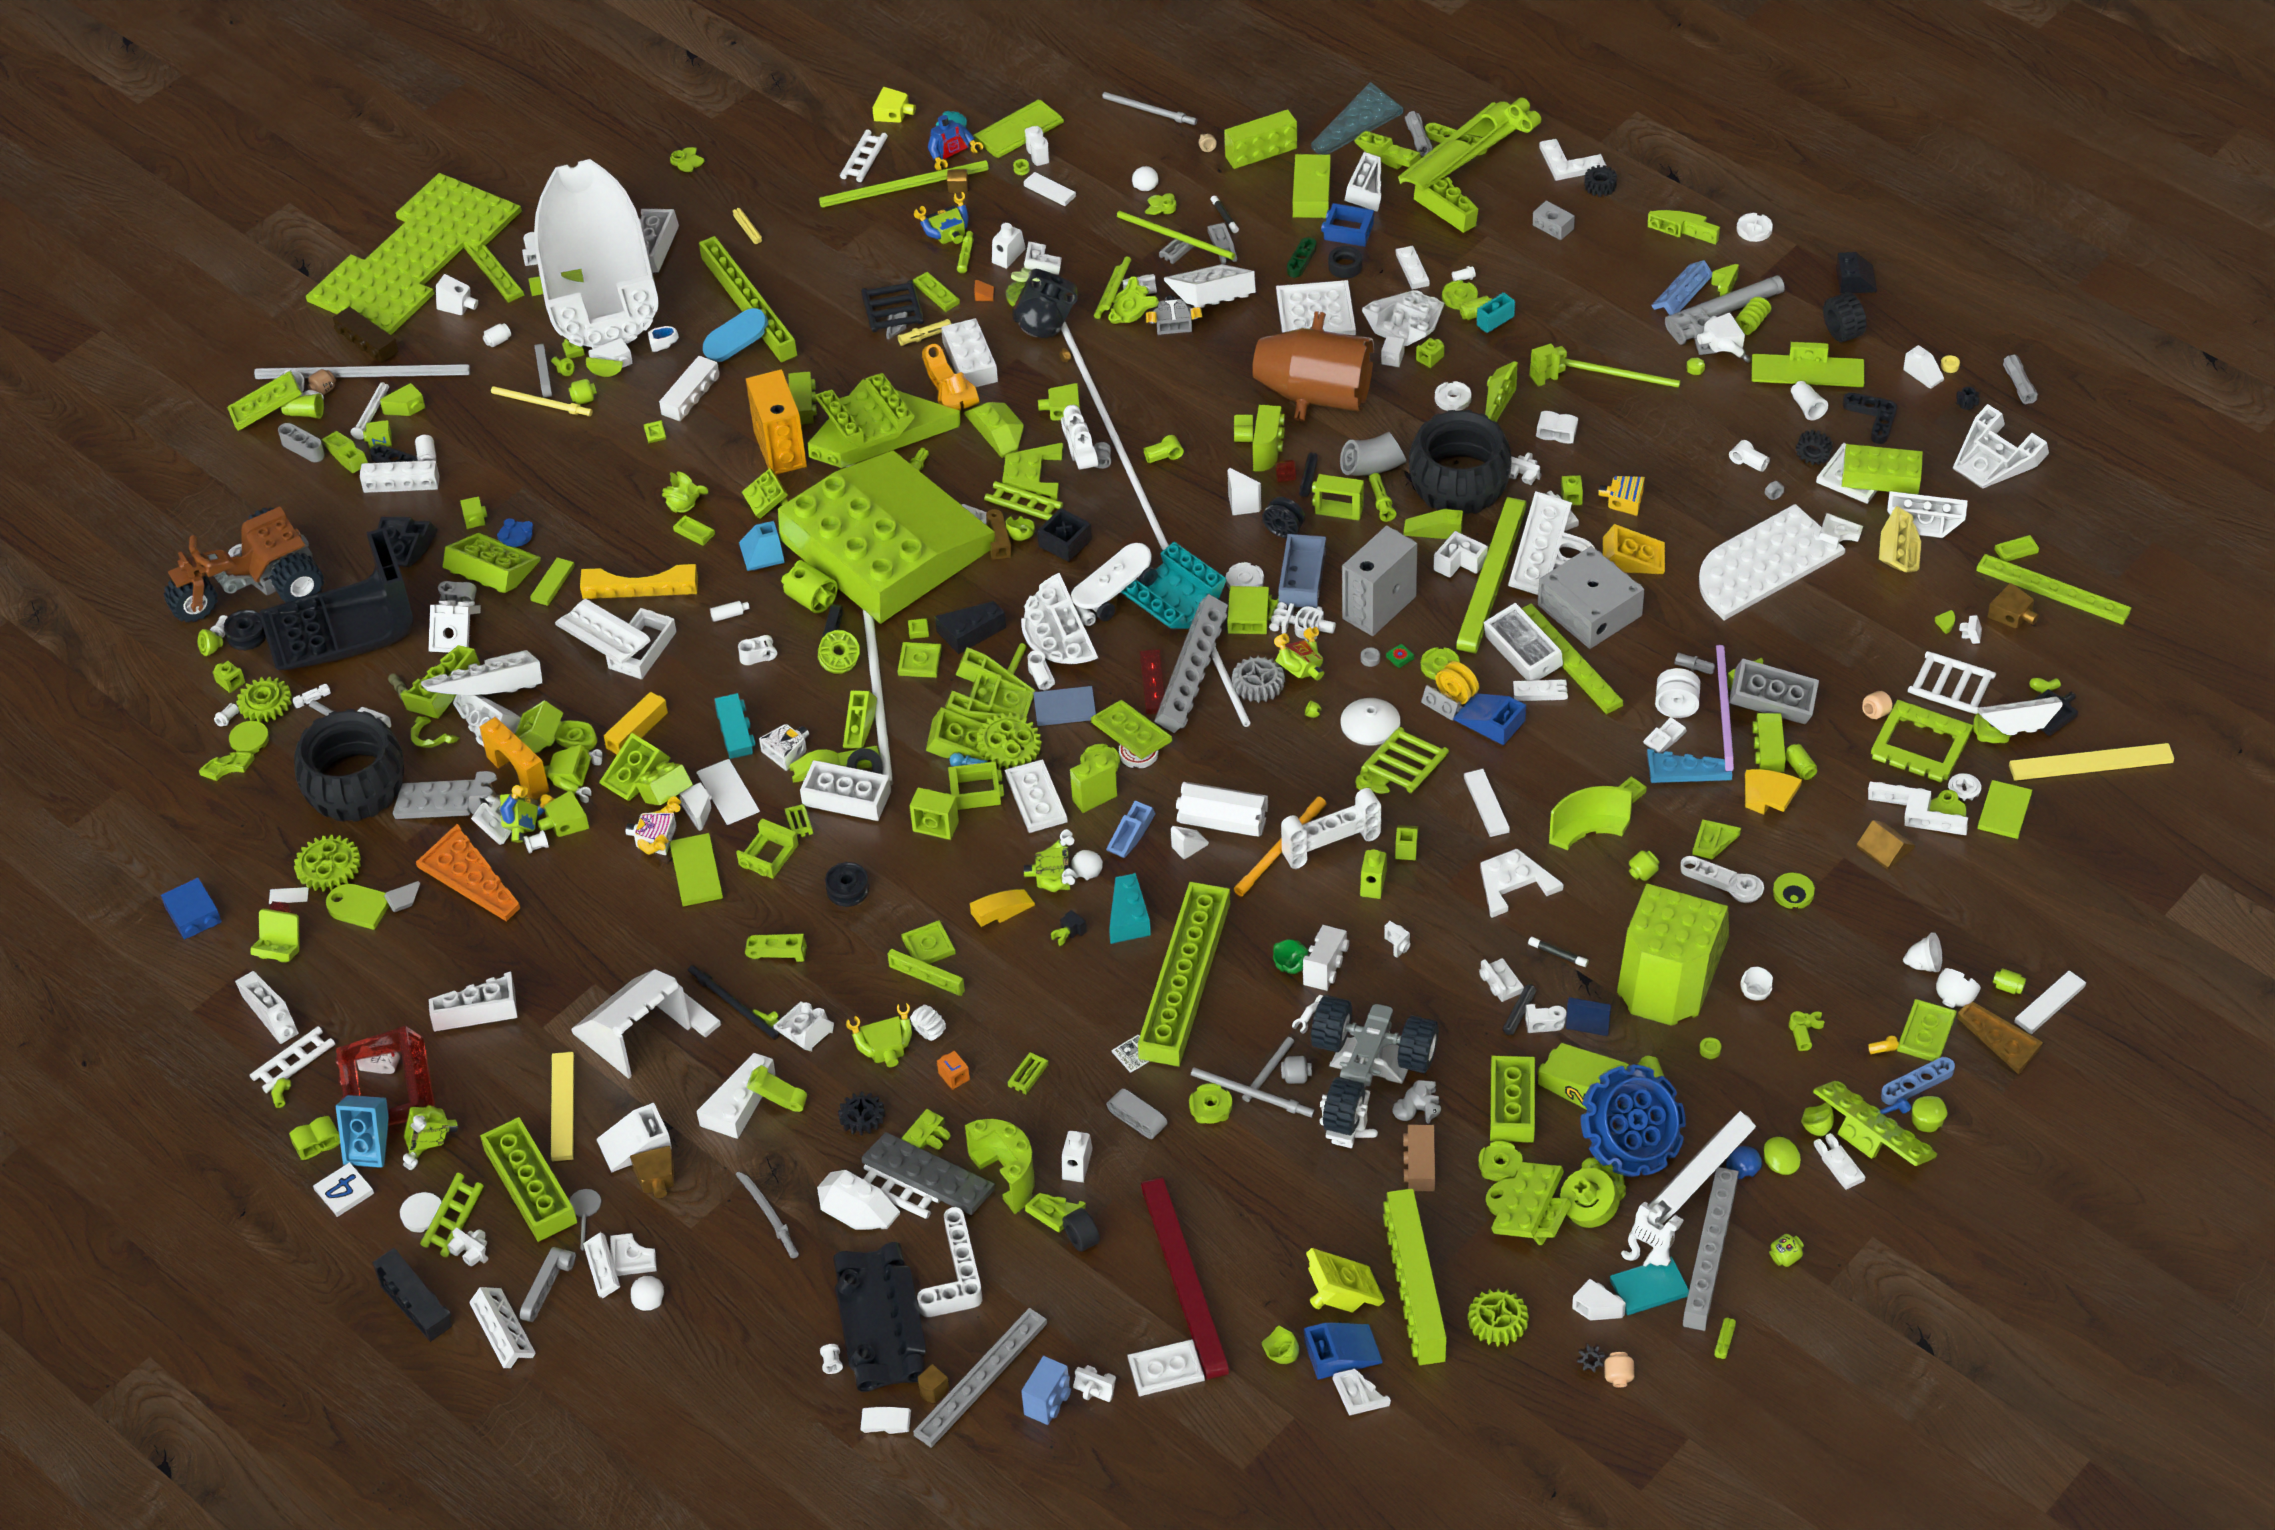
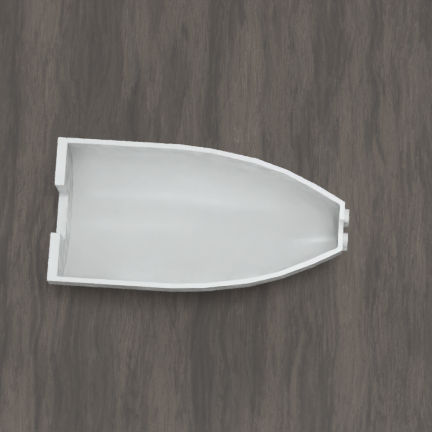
M591 159L580 161L573 168L568 165L556 167L540 197L535 215L534 230L535 252L545 304L551 323L559 335H563L570 343L580 347L584 345L594 349L619 338H622L625 344L638 338L637 335L643 330L649 328L658 309L656 286L644 233L636 209L620 183ZM582 269L584 282L566 279L561 276V272Z

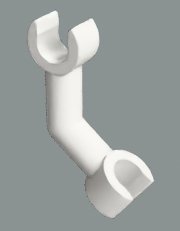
M1319 995L1314 1003L1306 1007L1301 1018L1293 1022L1292 1028L1296 1029L1302 1023L1303 1027L1300 1032L1304 1034L1307 1031V1022L1316 1011L1318 1003L1323 997L1322 995Z

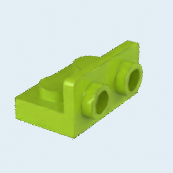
M1568 1198L1551 1199L1534 1236V1240L1538 1245H1543L1547 1237H1555L1571 1206Z

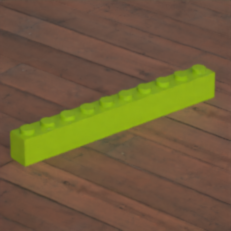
M714 236L699 242L702 260L741 311L756 308L766 315L768 325L765 327V332L761 337L780 362L797 356L795 339L718 239Z

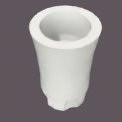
M1799 381L1792 386L1791 393L1793 398L1799 404L1808 420L1819 419L1826 413L1828 402L1819 396L1805 381Z

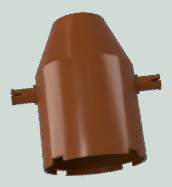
M1315 311L1313 324L1310 329L1299 328L1258 340L1253 359V378L1288 400L1295 402L1297 405L1293 419L1299 421V419H1301V422L1305 421L1307 406L1310 404L1361 412L1363 408L1360 406L1361 403H1366L1372 376L1373 362L1370 361V353H1374L1372 338L1324 331L1323 325L1326 314L1323 312L1319 314V311Z

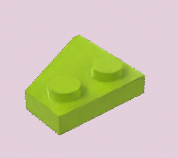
M1702 819L1693 848V855L1714 859L1740 836L1741 828Z

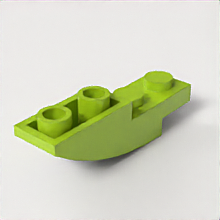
M1364 131L1355 139V143L1366 153L1381 157L1382 163L1399 169L1402 165L1411 167L1421 159L1420 152L1393 145L1391 138L1369 131Z
M1658 210L1648 213L1647 227L1679 238L1682 234H1686L1715 245L1719 241L1720 227L1707 223V217L1672 210Z

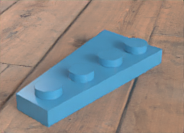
M1647 749L1651 783L1732 780V771H1726L1725 759L1711 757L1697 759L1689 754H1685L1683 757L1673 755V752L1664 751V754L1654 753L1653 749Z

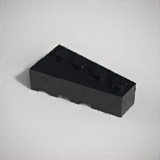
M392 1248L372 1262L380 1287L430 1342L452 1327L449 1310L439 1304L434 1293L427 1289L423 1281L418 1278L395 1248Z

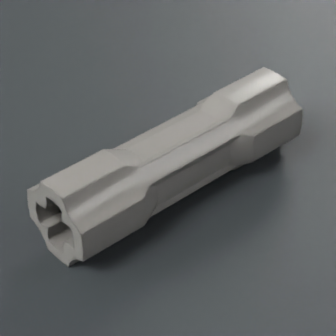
M1412 111L1405 116V122L1413 136L1416 151L1420 152V155L1424 157L1432 150V145L1425 134L1420 114Z
M2008 355L2004 359L2003 366L2007 374L2012 378L2021 401L2024 404L2034 403L2037 400L2038 394L2030 383L2023 369V364L2017 355Z

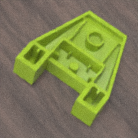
M967 647L956 675L974 682L970 695L967 697L952 691L944 709L981 723H986L987 718L993 720L994 715L1001 718V713H1004L1005 717L1012 713L1013 718L1019 714L1020 720L1027 717L1035 690L987 655Z

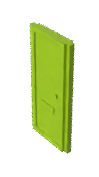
M1038 99L974 134L973 137L976 142H980L983 148L994 157L1000 158L1026 143V128L1039 126L1044 134L1064 123V120L1058 113Z

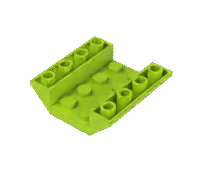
M883 373L866 378V390L840 399L832 389L815 395L817 401L844 438L863 449L899 438L915 418L913 412Z

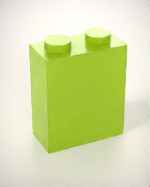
M1230 586L1228 633L1267 634L1269 587Z
M1105 752L1070 769L1072 800L1082 813L1117 797L1115 764Z

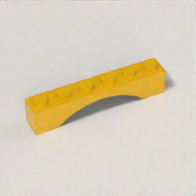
M696 564L676 565L660 574L641 578L616 576L601 568L581 569L580 589L583 599L697 594L698 574Z

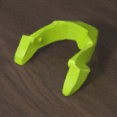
M418 716L415 720L416 724L411 728L412 742L423 748H432L444 742L455 743L460 739L454 735L443 734L435 740L428 739L422 741L418 736L422 727L431 722L427 717Z

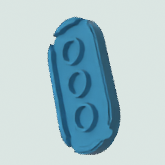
M751 308L715 329L706 337L703 343L704 355L712 361L722 362L755 342L764 334V329L768 325L766 315L759 309Z

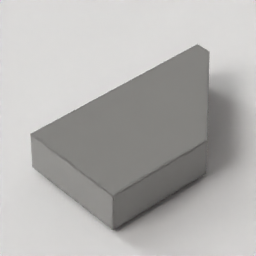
M908 313L892 314L888 320L908 317ZM907 324L888 327L886 332L887 339L905 330Z
M419 881L385 893L384 897L393 912L412 906L420 885Z

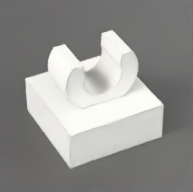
M1969 616V623L1960 624L1959 630L1962 631V638H1970L1972 644L1980 643L1982 627L1978 616Z

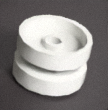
M1679 668L1669 669L1660 674L1657 678L1655 702L1658 711L1672 718L1689 717L1698 710L1700 680L1696 674Z

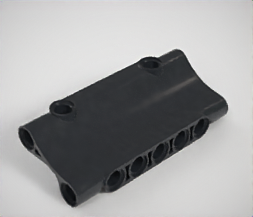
M889 1242L880 1250L868 1253L852 1251L836 1253L833 1257L837 1277L835 1292L848 1364L854 1371L857 1389L861 1392H868L890 1384L918 1382V1376L926 1370L923 1358L926 1346L910 1267L904 1266L901 1244Z

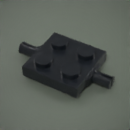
M2047 689L2033 699L2058 697L2062 701V707L2044 728H2040L2048 736H2051L2078 716V711L2069 704V702L2076 698L2073 692L2070 691L2067 695L2061 697Z

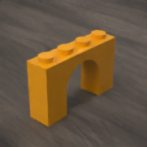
M496 716L479 727L487 758L498 769L511 762L518 774L520 786L523 785L528 788L527 796L529 798L537 800L549 792L543 761Z

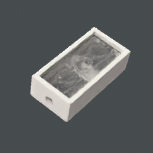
M1516 603L1484 622L1486 638L1527 681L1540 680L1563 666L1561 650Z

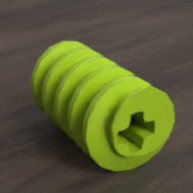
M1754 297L1748 302L1735 318L1736 323L1745 335H1750L1757 329L1764 318L1770 313L1771 305L1766 299L1761 297Z

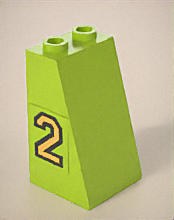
M1561 1043L1557 1049L1551 1051L1545 1064L1542 1063L1538 1068V1085L1587 1110L1582 1103L1590 1085L1594 1083L1600 1084L1599 1076L1602 1073L1619 1066H1623L1626 1070L1629 1064Z

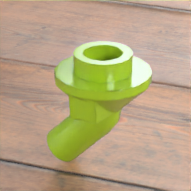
M557 357L552 358L551 362L556 366L558 373L560 372L564 376L573 374L575 367L571 359L563 358L560 361Z

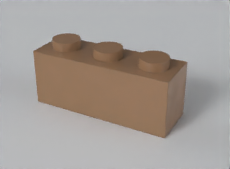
M1408 1125V1133L1403 1135V1144L1408 1146V1151H1404V1164H1408V1169H1404V1182H1408V1189H1413L1414 1191H1435L1434 1125Z

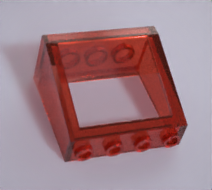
M407 1026L336 1048L337 1056L335 1060L340 1071L338 1079L343 1090L342 1099L347 1095L361 1096L356 1060L402 1052L410 1103L388 1110V1126L406 1123L410 1107L426 1108L428 1105L435 1107L424 1038Z

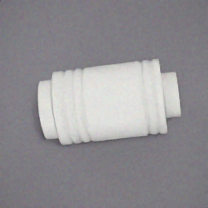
M429 435L417 437L415 445L418 461L436 460L433 438Z

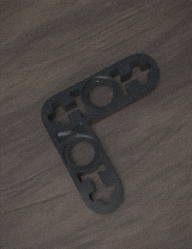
M1857 393L1845 394L1843 397V407L1846 410L1876 416L1871 434L1872 441L1877 444L1887 442L1896 416V403L1891 400ZM1866 404H1873L1874 407H1867V406H1865V405H1866ZM1881 420H1886V421H1888L1889 423H1887V424H1882V423H1880L1879 421H1881Z

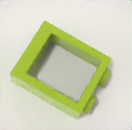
M1319 474L1317 482L1314 481L1312 486V493H1315L1312 500V506H1315V514L1360 520L1364 503V480ZM1322 492L1352 496V503L1322 499Z
M996 762L948 767L951 795L956 796L958 810L1001 805L1000 797L1004 796L1003 784L999 785L998 781H1002L1001 769L996 767ZM993 779L994 790L959 794L958 783Z

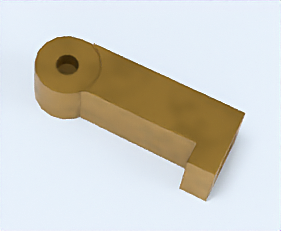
M997 509L989 510L986 513V525L995 532V542H991L992 560L1011 558V544L1003 514Z

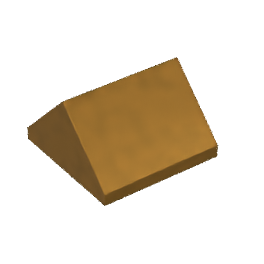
M1872 820L1856 847L1888 870L1912 851L1915 845L1885 822Z

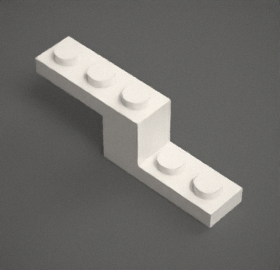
M1870 782L1868 800L1907 806L1905 826L1960 835L1967 834L1968 817L1929 811L1931 791L1922 788H1908L1902 785H1889L1882 782Z

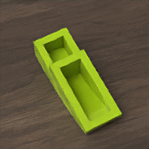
M338 431L321 439L329 452L350 472L355 473L361 469V464L368 463L364 452L356 448L351 439Z

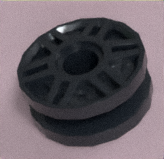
M1276 497L1271 500L1262 514V521L1270 532L1276 536L1287 538L1288 534H1297L1305 521V514L1302 508L1291 499Z
M254 610L236 611L227 617L224 622L227 642L237 650L254 649L260 646L266 639L260 615Z
M843 862L831 867L827 872L825 878L826 892L832 903L838 906L850 907L863 902L868 896V876L862 866L853 862Z

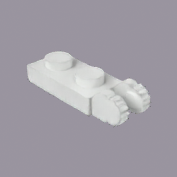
M1830 1133L1825 1136L1826 1142L1831 1148L1829 1151L1821 1139L1814 1141L1815 1148L1822 1156V1160L1845 1190L1865 1181L1864 1174L1842 1146H1839L1834 1135Z

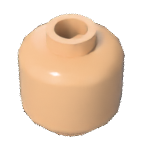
M1876 691L1864 698L1862 708L1869 718L1879 719L1889 714L1893 705L1887 693Z
M1614 1352L1605 1360V1378L1608 1382L1613 1383L1614 1387H1626L1627 1383L1634 1379V1361L1627 1353Z

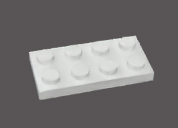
M1043 759L1005 770V776L1029 833L1067 823L1066 813Z

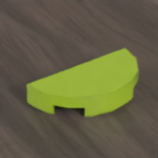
M586 357L587 368L595 375L610 377L621 371L622 361Z

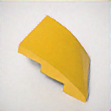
M1746 770L1745 807L1763 815L1769 806L1784 812L1800 788L1802 779L1770 770Z

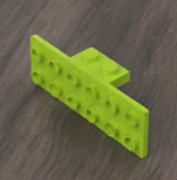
M1791 342L1789 355L1752 354V382L1797 384L1799 381H1805L1809 385L1864 387V359L1827 357L1828 344Z
M1833 1081L1814 1089V1094L1846 1116L1838 1135L1871 1159L1877 1156L1883 1143L1914 1166L1936 1158L1937 1153L1932 1150L1930 1145L1916 1139L1912 1132L1902 1129L1895 1120L1881 1114L1877 1107L1870 1106L1863 1101L1860 1095L1849 1091L1843 1083Z

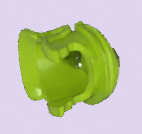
M679 471L677 475L672 472L669 474L672 487L668 486L662 490V497L666 498L667 506L675 513L691 510L699 495L708 494L706 487L696 486L692 483L689 476Z

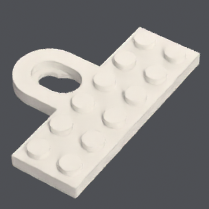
M1535 491L1508 586L1538 595L1539 578L1551 572L1554 567L1557 568L1571 559L1562 556L1559 551L1560 548L1571 547L1581 552L1590 546L1594 548L1589 541L1564 533L1572 502Z

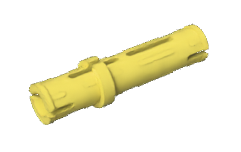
M949 319L920 329L914 328L911 332L898 335V341L901 346L915 341L920 342L921 339L942 333L941 327L950 325L951 322Z

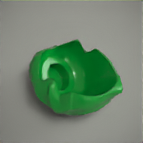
M1293 939L1275 943L1273 959L1276 967L1282 972L1285 971L1290 974L1302 972L1303 958L1308 956V949L1305 948L1304 944Z

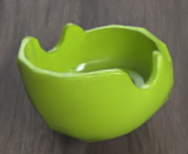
M1010 516L1005 521L1008 536L1013 540H1026L1032 537L1035 532L1034 522L1030 519H1023L1022 516H1019L1017 520H1013Z

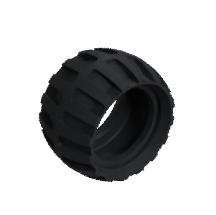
M1448 410L1446 413L1434 415L1420 427L1410 449L1409 471L1413 486L1420 498L1424 499L1429 507H1434L1437 510H1462L1464 515L1469 513L1476 514L1486 507H1491L1505 490L1511 472V451L1504 432L1487 415L1472 412V410ZM1464 456L1478 459L1484 462V464L1473 468L1456 469L1440 465L1436 461L1447 457Z
M346 709V711L331 712L323 718L319 717L313 721L309 728L303 731L300 741H298L296 746L294 771L299 789L308 803L325 817H332L336 821L352 820L355 822L369 816H376L378 812L384 808L387 809L392 804L394 797L398 795L404 776V757L401 746L391 729L381 719L375 718L369 712ZM368 755L376 758L367 768L350 775L328 776L323 774V771L328 766L346 757Z

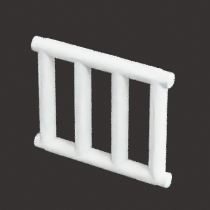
M1927 651L1925 653L1926 660L1914 685L1908 688V693L1977 714L1978 705L1990 680L1995 678L1996 673ZM1933 662L1945 664L1933 691L1921 689ZM1952 668L1964 670L1952 697L1940 695ZM1971 674L1983 676L1971 703L1959 701Z

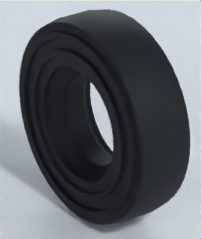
M858 749L847 760V767L857 769V763L860 760H869L872 763V770L870 772L882 773V760L871 749Z

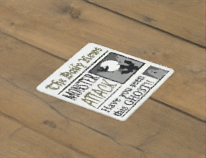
M1139 1035L1112 1050V1053L1129 1072H1133L1149 1062L1138 1059Z

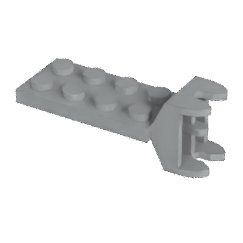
M484 771L477 772L475 780L402 783L393 816L395 819L466 816L470 815V812L474 815L482 803L486 802L489 805L484 799L485 797L492 794L500 799V795H496L491 785V782L497 780V777L493 772Z

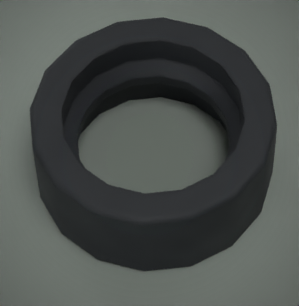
M1340 246L1333 249L1328 259L1330 273L1338 278H1352L1358 275L1362 270L1361 252L1351 246ZM1342 259L1354 261L1350 265H1340L1336 262Z

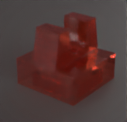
M1294 460L1275 462L1278 482L1296 480Z

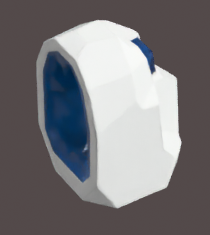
M669 326L654 328L648 332L652 352L669 348L679 338L677 330Z

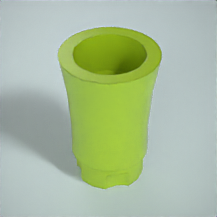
M320 393L298 396L281 406V410L285 415L321 419L324 412V401Z

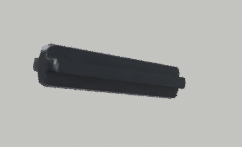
M1310 452L1307 456L1299 488V495L1301 497L1309 496L1318 460L1317 453Z
M1525 985L1502 1030L1506 1035H1513L1526 1012V1005L1531 1003L1537 991L1534 985Z

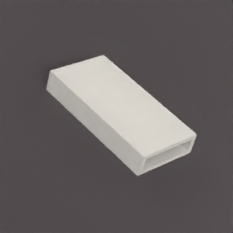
M1741 1111L1737 1113L1648 1205L1650 1209L1656 1204L1665 1208L1664 1213L1657 1217L1659 1223L1663 1224L1752 1132L1756 1125L1752 1123V1120L1747 1115H1744Z

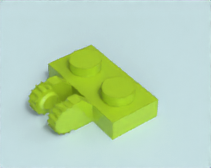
M926 1109L905 1133L902 1140L920 1149H923L928 1144L938 1150L941 1149L943 1144L934 1135L943 1138V1140H948L951 1135L942 1127L945 1123L944 1118Z

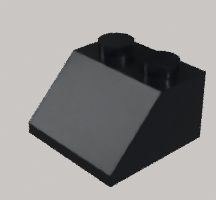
M1857 252L1838 253L1836 272L1840 293L1877 292L1873 265Z

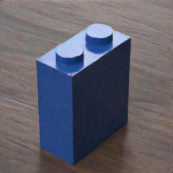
M199 878L161 895L167 912L184 940L222 922L216 906Z

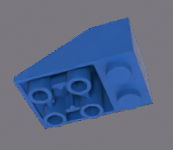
M1477 693L1464 705L1453 720L1504 745L1525 722L1526 704L1510 696Z
M1322 1323L1304 1328V1343L1317 1380L1333 1376L1335 1373L1352 1369L1357 1370L1382 1363L1369 1324Z

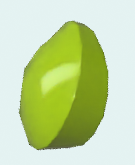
M1773 1137L1765 1143L1764 1160L1770 1169L1782 1175H1790L1798 1170L1801 1161L1800 1154L1796 1146L1789 1139Z

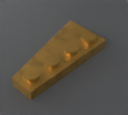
M1973 1001L1966 1004L1958 1012L1957 1019L2018 1074L2021 1073L2042 1048V1041Z

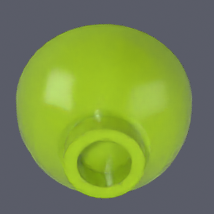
M202 629L199 632L198 647L204 656H209L215 653L219 647H222L223 639L221 636H217L215 632L207 629Z

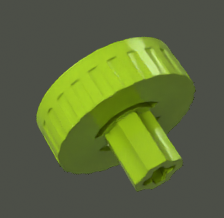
M1596 1168L1580 1169L1574 1172L1565 1180L1560 1193V1198H1568L1571 1202L1567 1216L1575 1224L1587 1228L1598 1227L1608 1222L1615 1215L1620 1202V1194L1616 1184L1608 1174ZM1597 1200H1599V1201H1598L1594 1206H1592V1207H1588V1208H1587V1207H1583V1206H1582V1205H1584V1206H1590V1205L1594 1204Z

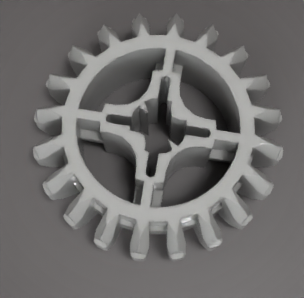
M1250 656L1249 660L1243 659L1242 663H1237L1232 674L1233 688L1236 690L1237 695L1242 696L1243 700L1249 698L1250 703L1253 700H1257L1258 703L1260 700L1267 702L1268 698L1274 700L1275 695H1279L1280 690H1283L1285 676L1283 668L1280 667L1278 662L1275 663L1273 658L1268 660L1266 656L1264 658L1259 656L1252 658Z

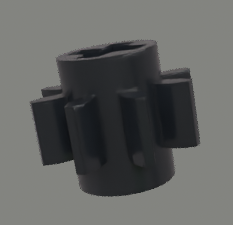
M1963 387L1962 392L1957 391L1956 404H1960V407L1965 410L1973 409L1974 405H1979V392H1976L1972 387Z
M1586 1343V1348L1578 1349L1582 1357L1577 1358V1363H1584V1371L1590 1368L1595 1372V1368L1598 1365H1604L1600 1358L1605 1357L1604 1352L1598 1353V1344L1592 1347L1589 1343ZM1588 1354L1593 1355V1361H1589Z

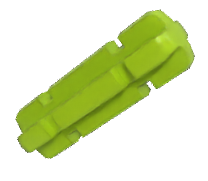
M1727 1317L1723 1321L1714 1354L1717 1358L1725 1359L1727 1357L1736 1324L1734 1319Z

